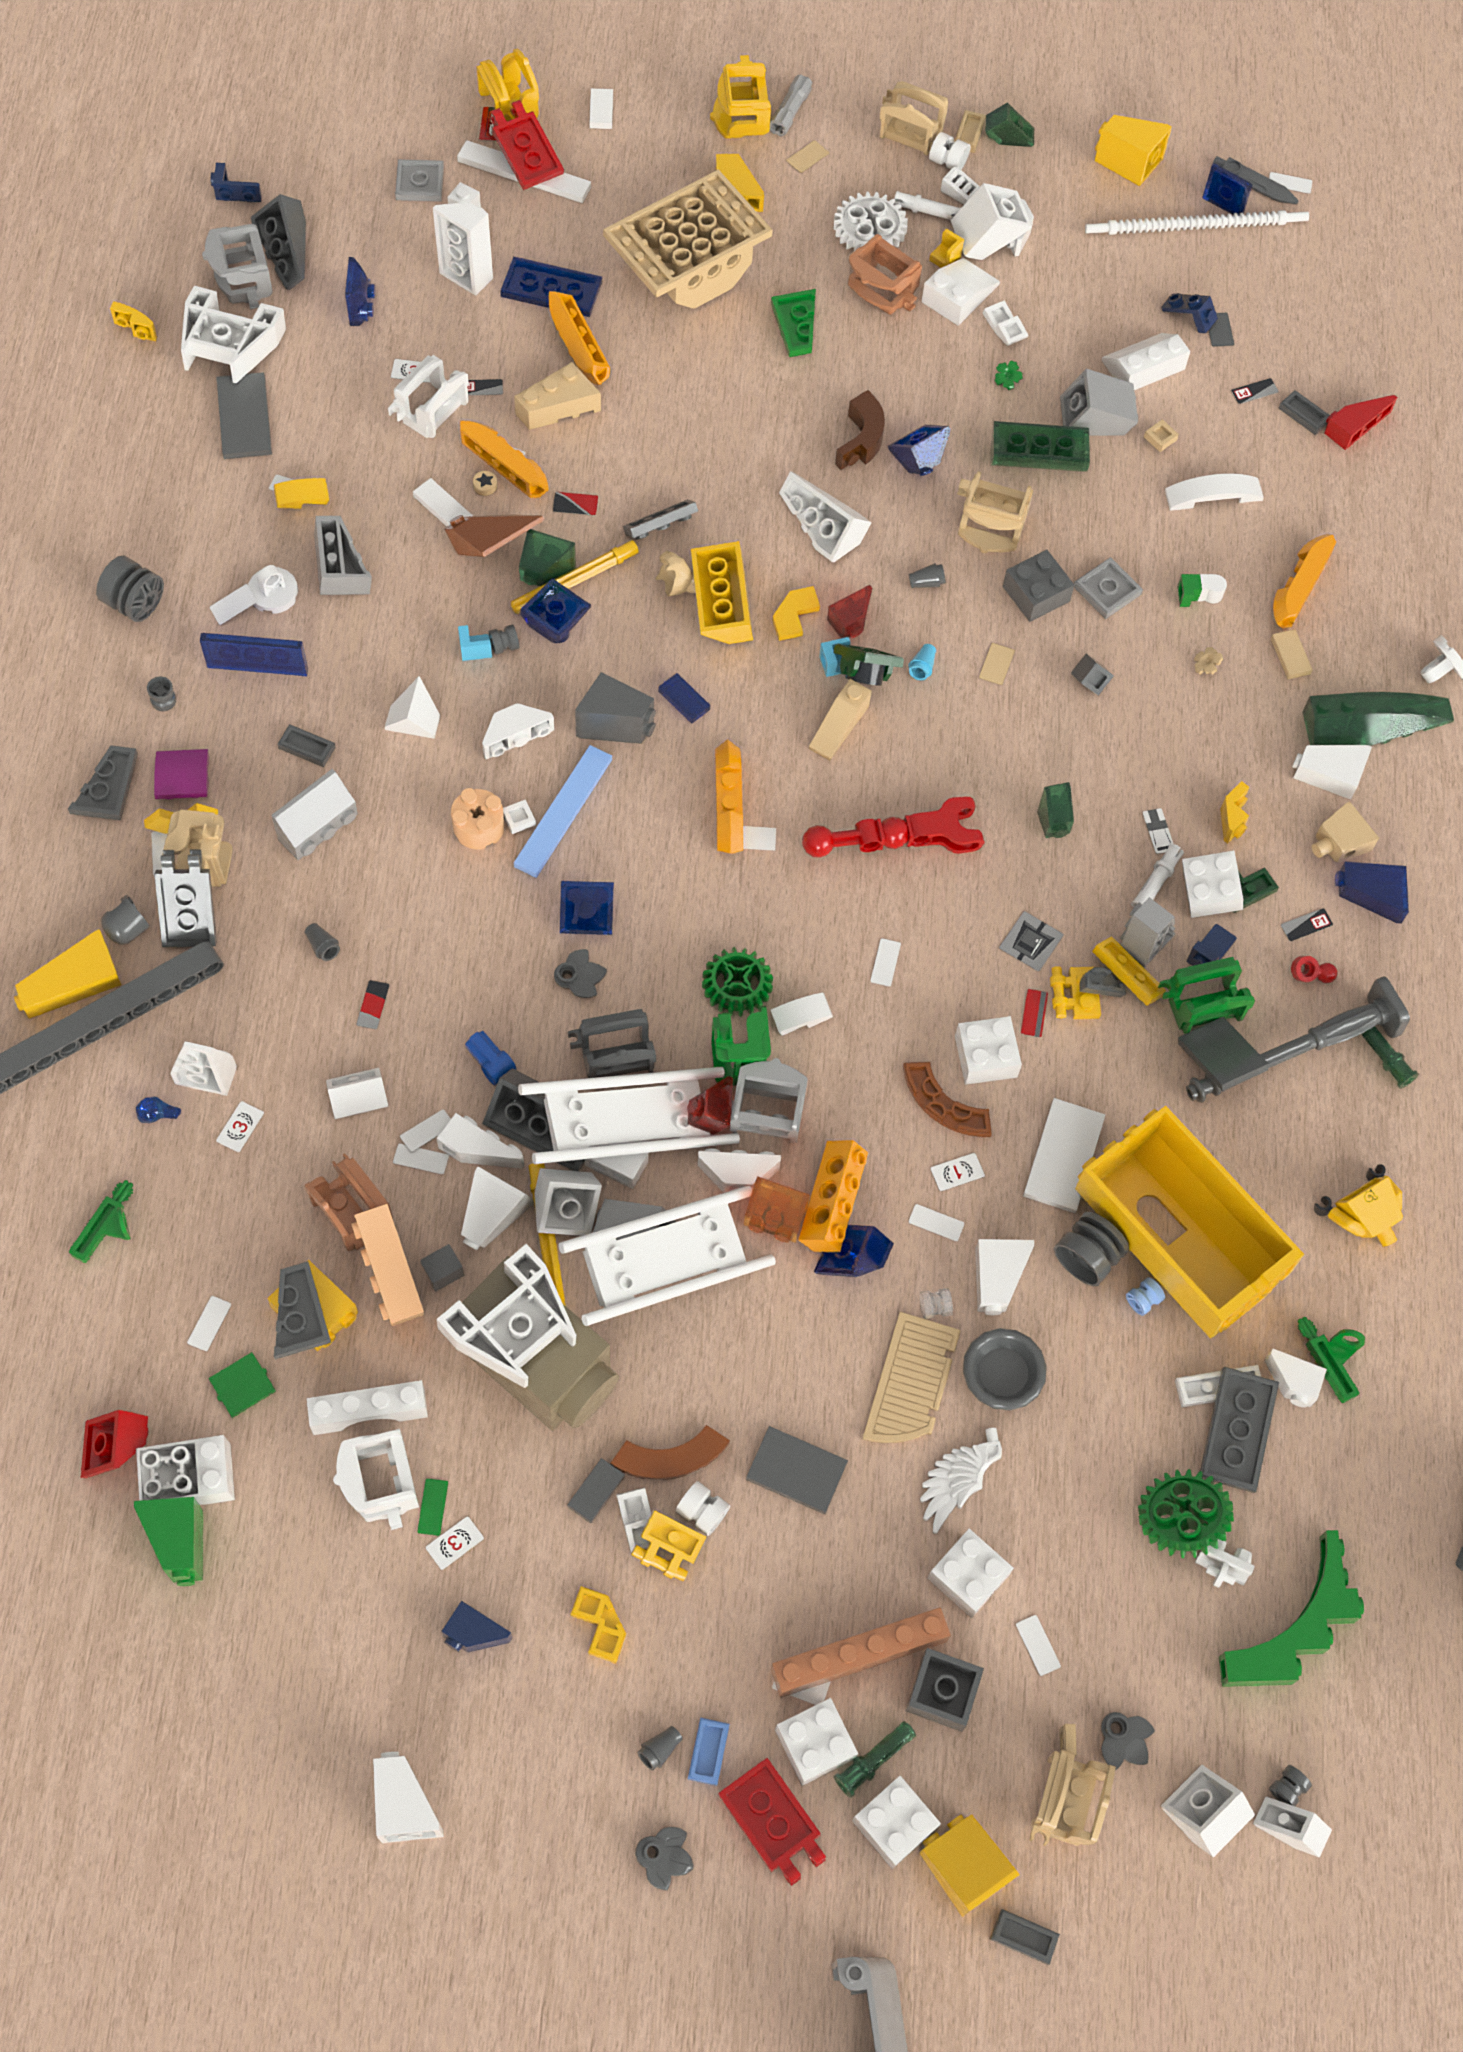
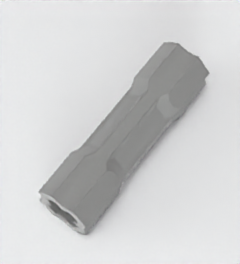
M801 74L795 76L786 97L770 120V130L773 134L779 136L787 134L793 123V118L812 90L811 85L813 82L809 77Z

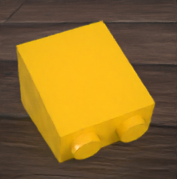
M1113 115L1099 129L1100 139L1095 146V151H1097L1095 162L1140 186L1163 160L1172 126Z
M960 1814L947 1824L950 1830L942 1836L935 1832L922 1842L925 1848L919 1853L962 1917L1020 1875L972 1814L967 1818Z

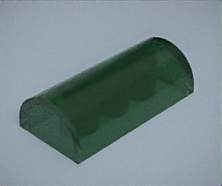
M994 421L990 463L993 466L1087 472L1090 464L1089 428Z

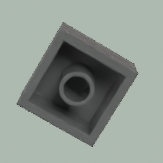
M1048 550L1007 569L1003 582V588L1029 622L1070 602L1075 586Z
M927 1648L919 1666L906 1712L963 1732L969 1720L984 1668Z

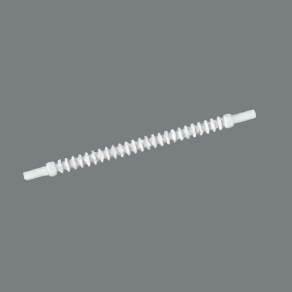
M1279 210L1277 213L1272 211L1271 214L1268 211L1265 214L1259 212L1258 215L1256 212H1253L1252 215L1247 212L1246 215L1240 213L1239 216L1237 213H1234L1233 216L1230 213L1227 216L1221 214L1220 217L1217 214L1212 217L1210 214L1208 217L1202 215L1201 218L1198 215L1195 218L1189 216L1188 219L1186 216H1183L1182 219L1177 216L1176 219L1170 217L1169 220L1167 217H1164L1163 220L1160 217L1157 220L1151 218L1150 221L1148 218H1145L1144 221L1139 218L1138 221L1132 219L1131 222L1128 219L1125 222L1123 220H1119V222L1109 220L1108 223L1085 224V233L1108 232L1109 235H1115L1117 232L1122 234L1125 231L1128 234L1130 231L1135 233L1137 230L1139 233L1142 230L1147 233L1149 230L1154 232L1155 229L1158 232L1161 229L1166 232L1168 229L1173 231L1174 228L1177 231L1181 228L1185 231L1187 228L1192 230L1193 227L1196 230L1200 227L1203 230L1206 227L1211 229L1212 226L1215 229L1219 226L1224 228L1225 225L1228 228L1231 225L1235 228L1238 225L1243 227L1244 224L1247 227L1250 224L1254 227L1257 224L1262 226L1263 223L1266 226L1269 223L1273 226L1275 223L1277 225H1285L1286 222L1308 221L1309 212L1287 213L1285 210Z

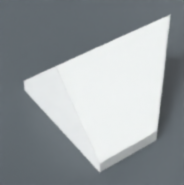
M420 676L390 706L385 730L435 739L440 714Z

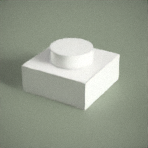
M526 800L503 808L504 819L512 834L536 825V820Z

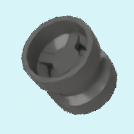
M513 624L505 626L504 632L497 629L488 631L495 655L503 653L504 650H507V647L512 651L520 648Z
M159 676L148 682L147 692L153 708L158 711L172 709L176 704V695L171 681L166 677Z
M1288 1765L1282 1772L1283 1777L1280 1780L1274 1781L1269 1790L1278 1801L1296 1806L1299 1802L1298 1797L1303 1793H1307L1312 1787V1783L1300 1770L1292 1765Z

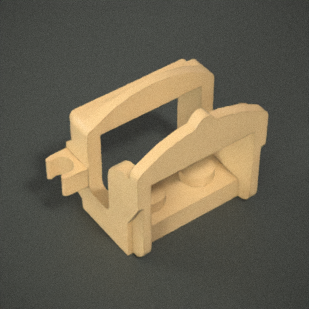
M904 81L897 82L893 90L887 89L886 97L883 96V105L880 111V138L884 139L886 137L923 151L924 155H928L935 138L940 132H943L948 99ZM902 95L939 108L938 119L930 120L926 115L914 109L911 104L902 105Z
M979 471L974 475L972 481L961 479L957 494L966 497L958 535L967 543L979 548L982 553H987L988 551H1015L1029 511L1033 495L1032 486L1028 485L1026 492L980 480L981 472ZM969 518L991 529H1015L1013 539L967 526Z
M181 809L174 812L171 816L163 850H174L175 855H178L175 869H189L188 855H190V849H201L202 869H210L212 887H221V884L226 885L233 848L229 842L221 841L224 829L223 817L211 812Z
M1065 1750L1060 1752L1054 1751L1047 1760L1051 1767L1038 1816L1031 1821L1030 1826L1032 1829L1029 1840H1034L1035 1833H1040L1044 1836V1846L1048 1844L1050 1837L1076 1846L1080 1844L1094 1845L1098 1840L1109 1805L1116 1767L1098 1761H1089L1083 1764L1074 1761V1753ZM1096 1780L1104 1781L1092 1831L1089 1833L1084 1831Z

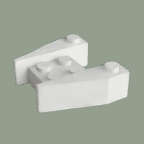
M194 286L185 301L181 343L184 369L189 370L196 356L230 365L233 383H237L278 346L286 330L284 310L261 303L253 319L219 311L216 291Z
M527 1244L504 1262L505 1274L514 1282L518 1289L485 1317L478 1321L459 1300L437 1318V1328L458 1351L524 1388L528 1386V1376L521 1367L559 1334L572 1347L576 1344V1333L548 1269Z

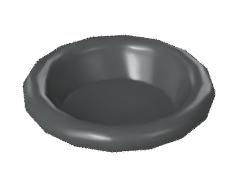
M998 1328L984 1332L971 1342L964 1355L963 1374L968 1389L980 1402L993 1409L1010 1411L1025 1407L1039 1396L1046 1383L1047 1365L1042 1350L1030 1337L1017 1330Z

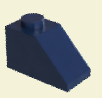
M463 1601L459 1603L441 1631L443 1637L446 1638L444 1643L457 1652L463 1649L469 1653L507 1644L512 1640L510 1631Z

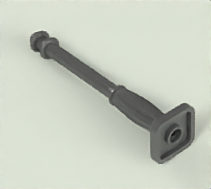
M1383 976L1374 981L1367 995V1005L1338 1014L1320 1025L1310 1028L1308 1034L1260 1055L1268 1062V1068L1314 1048L1321 1050L1324 1047L1351 1039L1377 1024L1383 1027L1390 1038H1396L1401 1036L1410 1020L1409 1013L1387 977ZM1206 1073L1205 1078L1202 1080L1194 1077L1191 1078L1189 1085L1186 1086L1187 1094L1192 1101L1197 1100L1202 1103L1206 1100V1095L1210 1093L1215 1096L1221 1094V1089Z

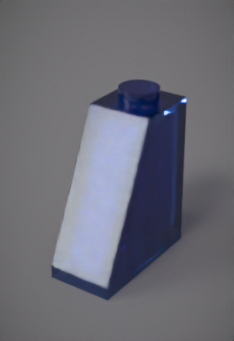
M1344 862L1340 871L1336 872L1335 886L1339 887V897L1395 923L1402 924L1409 913L1406 866Z

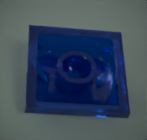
M349 257L345 288L350 326H360L364 322H369V318L374 316V303L371 302V298L376 297V286L371 284V279H368L356 259Z
M552 578L520 610L521 616L530 628L553 643H562L569 638L570 630L591 608V604Z
M561 881L560 934L612 935L614 882Z

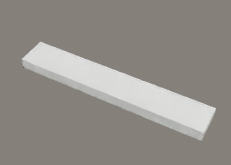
M466 140L457 155L458 162L518 182L503 152ZM564 173L533 187L583 203L591 189V181Z

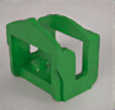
M1234 957L1178 969L1173 977L1161 981L1158 988L1165 987L1168 989L1169 992H1164L1162 999H1168L1179 1030L1182 1029L1184 1034L1189 1033L1194 1026L1207 1024L1221 1017L1225 1019L1235 1017L1237 1021H1242L1248 1010L1255 1003V999L1248 988L1237 990L1236 983L1242 973L1239 961L1235 960ZM1222 977L1224 991L1180 1000V995L1185 985Z
M766 1006L758 1007V1012L748 1016L746 1022L748 1040L745 1043L735 1044L733 1042L730 1012L713 1017L711 1034L713 1067H723L725 1072L724 1077L715 1078L717 1084L737 1086L741 1066L767 1061V1058L771 1055ZM731 1062H734V1068L731 1067Z

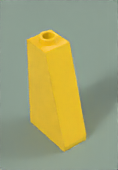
M100 929L94 931L15 985L18 995L14 996V1000L19 1012L24 1010L30 1019L122 985Z

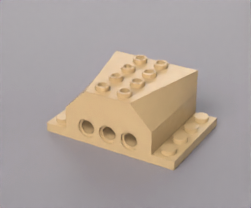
M718 169L603 229V236L656 298L667 293L676 304L695 309L735 286L752 263L753 246L772 237V229Z

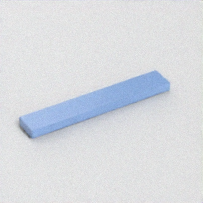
M589 745L514 861L515 868L535 878L538 877L611 763L612 755Z

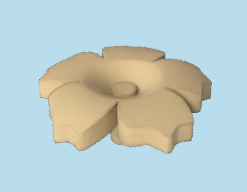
M1207 647L1205 652H1199L1194 658V661L1197 662L1195 663V672L1201 675L1205 671L1206 674L1210 673L1213 675L1217 672L1215 665H1220L1221 661L1224 660L1223 655L1217 653V650L1213 647Z

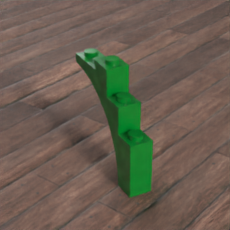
M1326 1530L1319 1537L1320 1563L1317 1581L1309 1602L1297 1620L1287 1630L1268 1642L1248 1649L1226 1651L1219 1656L1222 1687L1293 1685L1302 1674L1301 1660L1296 1658V1655L1324 1654L1330 1649V1645L1333 1644V1632L1327 1624H1351L1362 1618L1364 1602L1362 1597L1358 1595V1588H1346L1349 1580L1348 1571L1346 1568H1343L1342 1563L1345 1548L1343 1540L1339 1539L1338 1530Z

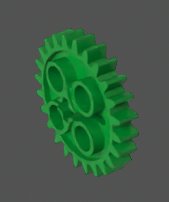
M1177 1469L1175 1470V1477L1172 1478L1168 1473H1164L1165 1481L1163 1482L1155 1478V1488L1146 1486L1147 1495H1141V1505H1138L1139 1524L1143 1525V1535H1148L1150 1544L1158 1542L1159 1551L1168 1547L1169 1556H1172L1177 1550L1180 1551L1181 1558L1185 1557L1186 1551H1190L1192 1556L1196 1558L1197 1550L1201 1549L1207 1555V1546L1210 1545L1218 1549L1217 1539L1221 1541L1227 1540L1226 1532L1232 1531L1231 1522L1234 1521L1233 1503L1229 1501V1492H1223L1221 1482L1214 1485L1213 1476H1209L1204 1480L1202 1471H1199L1196 1477H1194L1190 1469L1186 1471L1185 1476H1181ZM1186 1494L1187 1496L1178 1497L1177 1495ZM1205 1508L1212 1509L1211 1511H1208V1512H1203V1511H1201L1202 1509H1205ZM1162 1515H1170L1168 1518H1161ZM1188 1529H1193V1530H1195V1531L1192 1532V1533H1186V1532H1184L1185 1530H1188Z

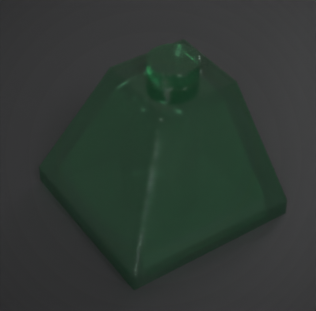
M532 529L527 531L519 564L520 581H524L528 585L542 586L576 569L575 542Z

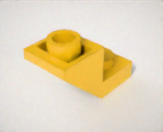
M1243 781L1225 797L1220 808L1223 839L1227 844L1234 837L1240 838L1247 829L1245 824L1249 815L1241 808L1248 800L1245 796L1249 786Z

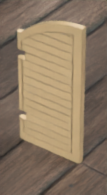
M903 1312L899 1313L862 1438L863 1440L878 1443H899L913 1440L926 1434H932L936 1418L928 1416L929 1409L939 1410L952 1364V1359L944 1357L946 1351L955 1352L961 1330Z

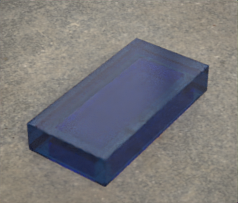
M678 673L658 687V692L691 724L711 708V705Z

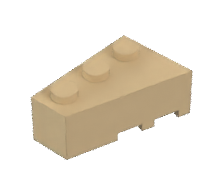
M573 362L514 396L515 414L529 430L558 423V419L572 416L573 419L580 417V413L592 410L594 413L601 411V393Z

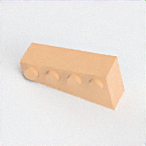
M388 1204L356 1214V1222L351 1223L356 1240L360 1238L363 1240L365 1249L360 1250L365 1266L371 1265L374 1276L369 1278L374 1293L380 1292L383 1303L378 1305L383 1320L389 1319L392 1327L423 1316L424 1310Z

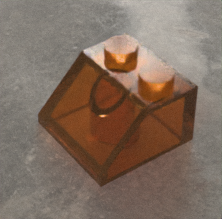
M757 1176L745 1213L744 1225L756 1233L766 1232L772 1234L774 1238L781 1242L788 1243L792 1241L796 1243L804 1222L810 1194Z

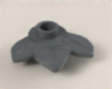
M581 949L570 953L566 962L560 964L555 969L554 979L560 987L569 988L575 996L592 998L597 995L594 985L604 978L607 969L599 964L588 962V950ZM570 974L572 977L564 979L563 975Z
M1113 1712L1105 1716L1101 1723V1731L1105 1737L1101 1751L1105 1762L1108 1765L1115 1766V1770L1122 1765L1124 1759L1132 1764L1146 1765L1149 1756L1144 1739L1155 1732L1153 1726L1140 1716L1127 1718L1119 1712ZM1112 1723H1117L1120 1726V1733L1112 1732Z
M677 1827L663 1828L655 1837H645L636 1846L635 1856L638 1863L646 1868L647 1880L658 1889L668 1890L671 1876L685 1875L694 1868L691 1856L685 1849L681 1848L687 1837V1832ZM650 1846L656 1850L654 1858H650L647 1855V1849Z

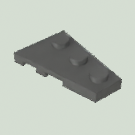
M111 745L94 769L95 773L88 784L85 783L81 788V794L77 800L69 806V813L121 820L138 755L136 748Z
M309 1262L280 1269L278 1320L276 1321V1346L274 1347L275 1360L331 1343Z

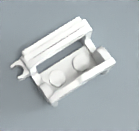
M428 355L395 387V399L388 408L389 416L397 412V421L403 420L405 425L422 436L434 438L436 436V429L461 404L466 405L469 402L467 389L469 384L468 374L455 370L447 381L444 377L443 361L435 355ZM429 376L431 384L438 391L424 405H420L413 415L410 412L408 396Z
M400 1429L381 1434L360 1436L341 1443L337 1456V1474L334 1476L333 1481L336 1485L340 1486L346 1500L360 1513L366 1522L388 1519L391 1530L403 1527L400 1515H403L407 1510L418 1508L419 1504ZM388 1453L390 1465H396L398 1475L393 1477L397 1494L367 1501L358 1461Z

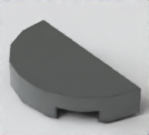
M1094 967L1086 972L1080 980L1079 992L1120 998L1126 995L1123 983H1118L1116 978L1111 975L1113 972L1104 967Z

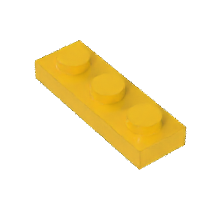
M1112 936L1097 944L1092 950L1100 961L1146 1006L1160 999L1164 992L1167 991L1164 987L1158 988L1159 982Z

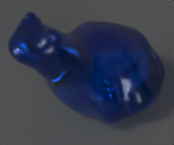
M155 1096L146 1097L136 1105L137 1119L141 1123H154L163 1118L177 1119L181 1114L179 1107L169 1105Z

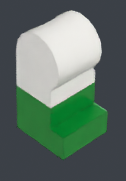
M1181 574L1177 586L1180 607H1190L1192 601H1206L1213 604L1220 602L1227 587L1226 580L1216 574Z

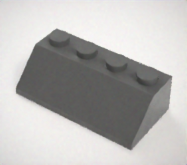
M512 1068L499 1078L482 1124L536 1152L554 1151L544 1105L545 1093L520 1095L518 1091L519 1084L539 1082ZM585 1160L561 1161L557 1163L572 1171H579Z

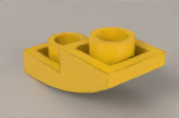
M113 301L110 310L114 324L121 327H130L133 336L142 340H157L154 323L146 315L130 306Z
M326 478L290 480L274 484L273 486L277 508L301 509L303 504L327 505L329 501Z

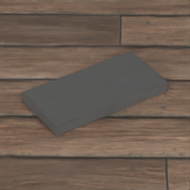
M264 372L246 374L237 383H233L232 375L216 377L223 458L233 459L272 455Z
M1228 1367L1222 1368L1200 1468L1203 1479L1213 1476V1480L1216 1483L1221 1482L1223 1485L1251 1493L1257 1491L1279 1386L1278 1381Z

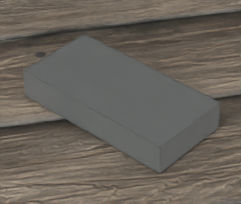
M1296 390L1285 398L1279 406L1281 411L1314 435L1328 424L1326 421L1330 415Z
M290 724L277 744L278 749L321 767L326 765L336 748L334 742Z
M601 1458L567 1504V1507L589 1523H592L624 1479L625 1474Z
M1001 1909L990 1940L1046 1965H1050L1060 1934Z

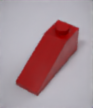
M1390 395L1346 405L1340 411H1334L1326 421L1328 425L1324 434L1346 450L1392 412L1398 397Z

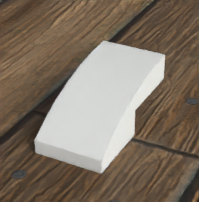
M1005 300L984 309L983 315L987 322L1007 346L1028 337V333L1019 317H1013Z
M824 993L796 999L771 1009L777 1029L782 1036L805 1025L810 1028L833 1017Z
M645 1487L616 1494L630 1551L632 1552L635 1545L646 1549L650 1541L640 1537L651 1515Z

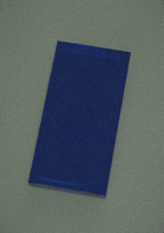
M513 256L500 291V296L549 308V291L569 294L573 296L582 315L590 317L602 285V276Z
M201 633L199 641L207 668L295 676L308 675V664L302 641Z

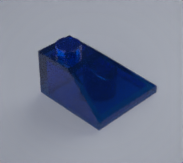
M1213 163L1202 198L1232 215L1237 213L1239 216L1240 213L1244 214L1253 184L1223 166Z
M925 424L888 445V449L909 473L924 476L931 473L933 467L941 463L951 429L949 426Z
M848 1225L840 1252H822L814 1272L819 1275L859 1277L883 1268L894 1243L875 1226Z

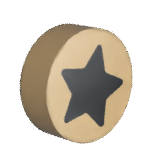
M480 471L473 477L475 492L482 496L493 494L497 489L496 476L489 471Z

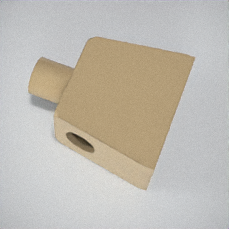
M1349 801L1322 823L1315 835L1318 842L1312 845V851L1318 858L1329 854L1335 862L1340 863L1372 851L1379 837Z

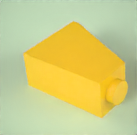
M716 154L715 171L719 169L756 212H763L764 191L740 155Z

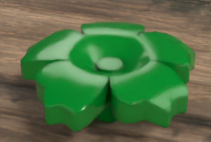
M1011 360L1008 365L1004 362L999 363L996 367L999 373L995 374L996 378L994 381L997 385L1003 384V387L1008 390L1014 389V382L1019 383L1023 379V373L1018 371L1019 366L1017 362Z

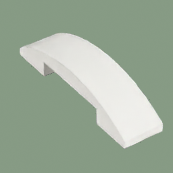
M1243 474L1207 475L1182 481L1165 488L1170 511L1193 508L1195 502L1238 498L1239 503L1263 501L1264 498L1258 478Z

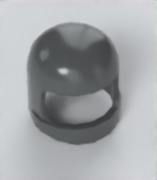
M128 895L122 897L120 905L112 911H107L101 920L102 928L107 936L115 943L121 945L133 941L150 927Z

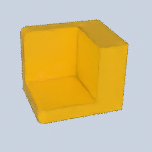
M945 229L942 233L941 244L930 254L929 261L942 268L960 260L964 239Z

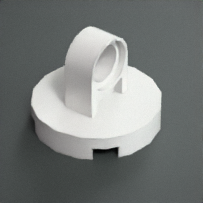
M269 565L254 574L248 583L250 590L257 600L253 606L259 611L264 612L263 610L272 611L273 614H278L288 610L296 602L298 585L295 577L288 570Z
M1442 635L1433 641L1441 655L1426 665L1420 672L1427 683L1435 682L1451 669L1463 680V660L1454 648L1447 645L1448 641Z

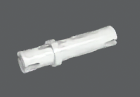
M896 191L895 205L901 204V207L911 209L913 213L922 212L951 220L961 209V207L958 208L921 198L922 195L919 194L913 196Z
M1175 844L1168 846L1161 860L1156 861L1152 874L1131 903L1132 907H1135L1139 902L1143 905L1149 897L1152 900L1155 898L1166 879L1173 875L1175 865L1183 856L1184 851L1180 850L1181 847Z

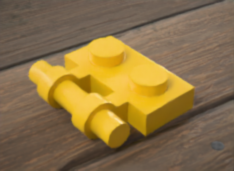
M1055 966L1051 968L1050 987L1054 991L1052 1007L1056 1011V1018H1065L1067 1016L1066 1010H1072L1073 1019H1100L1099 994L1079 992L1082 976L1094 967H1070L1068 971L1069 977L1062 975L1061 967ZM1064 988H1070L1071 998L1064 996Z
M653 1510L640 1537L650 1541L646 1549L635 1545L631 1555L639 1559L641 1564L647 1567L651 1565L663 1571V1575L670 1579L675 1577L684 1581L688 1571L679 1567L682 1559L694 1563L706 1536ZM659 1546L673 1553L669 1561L656 1555Z

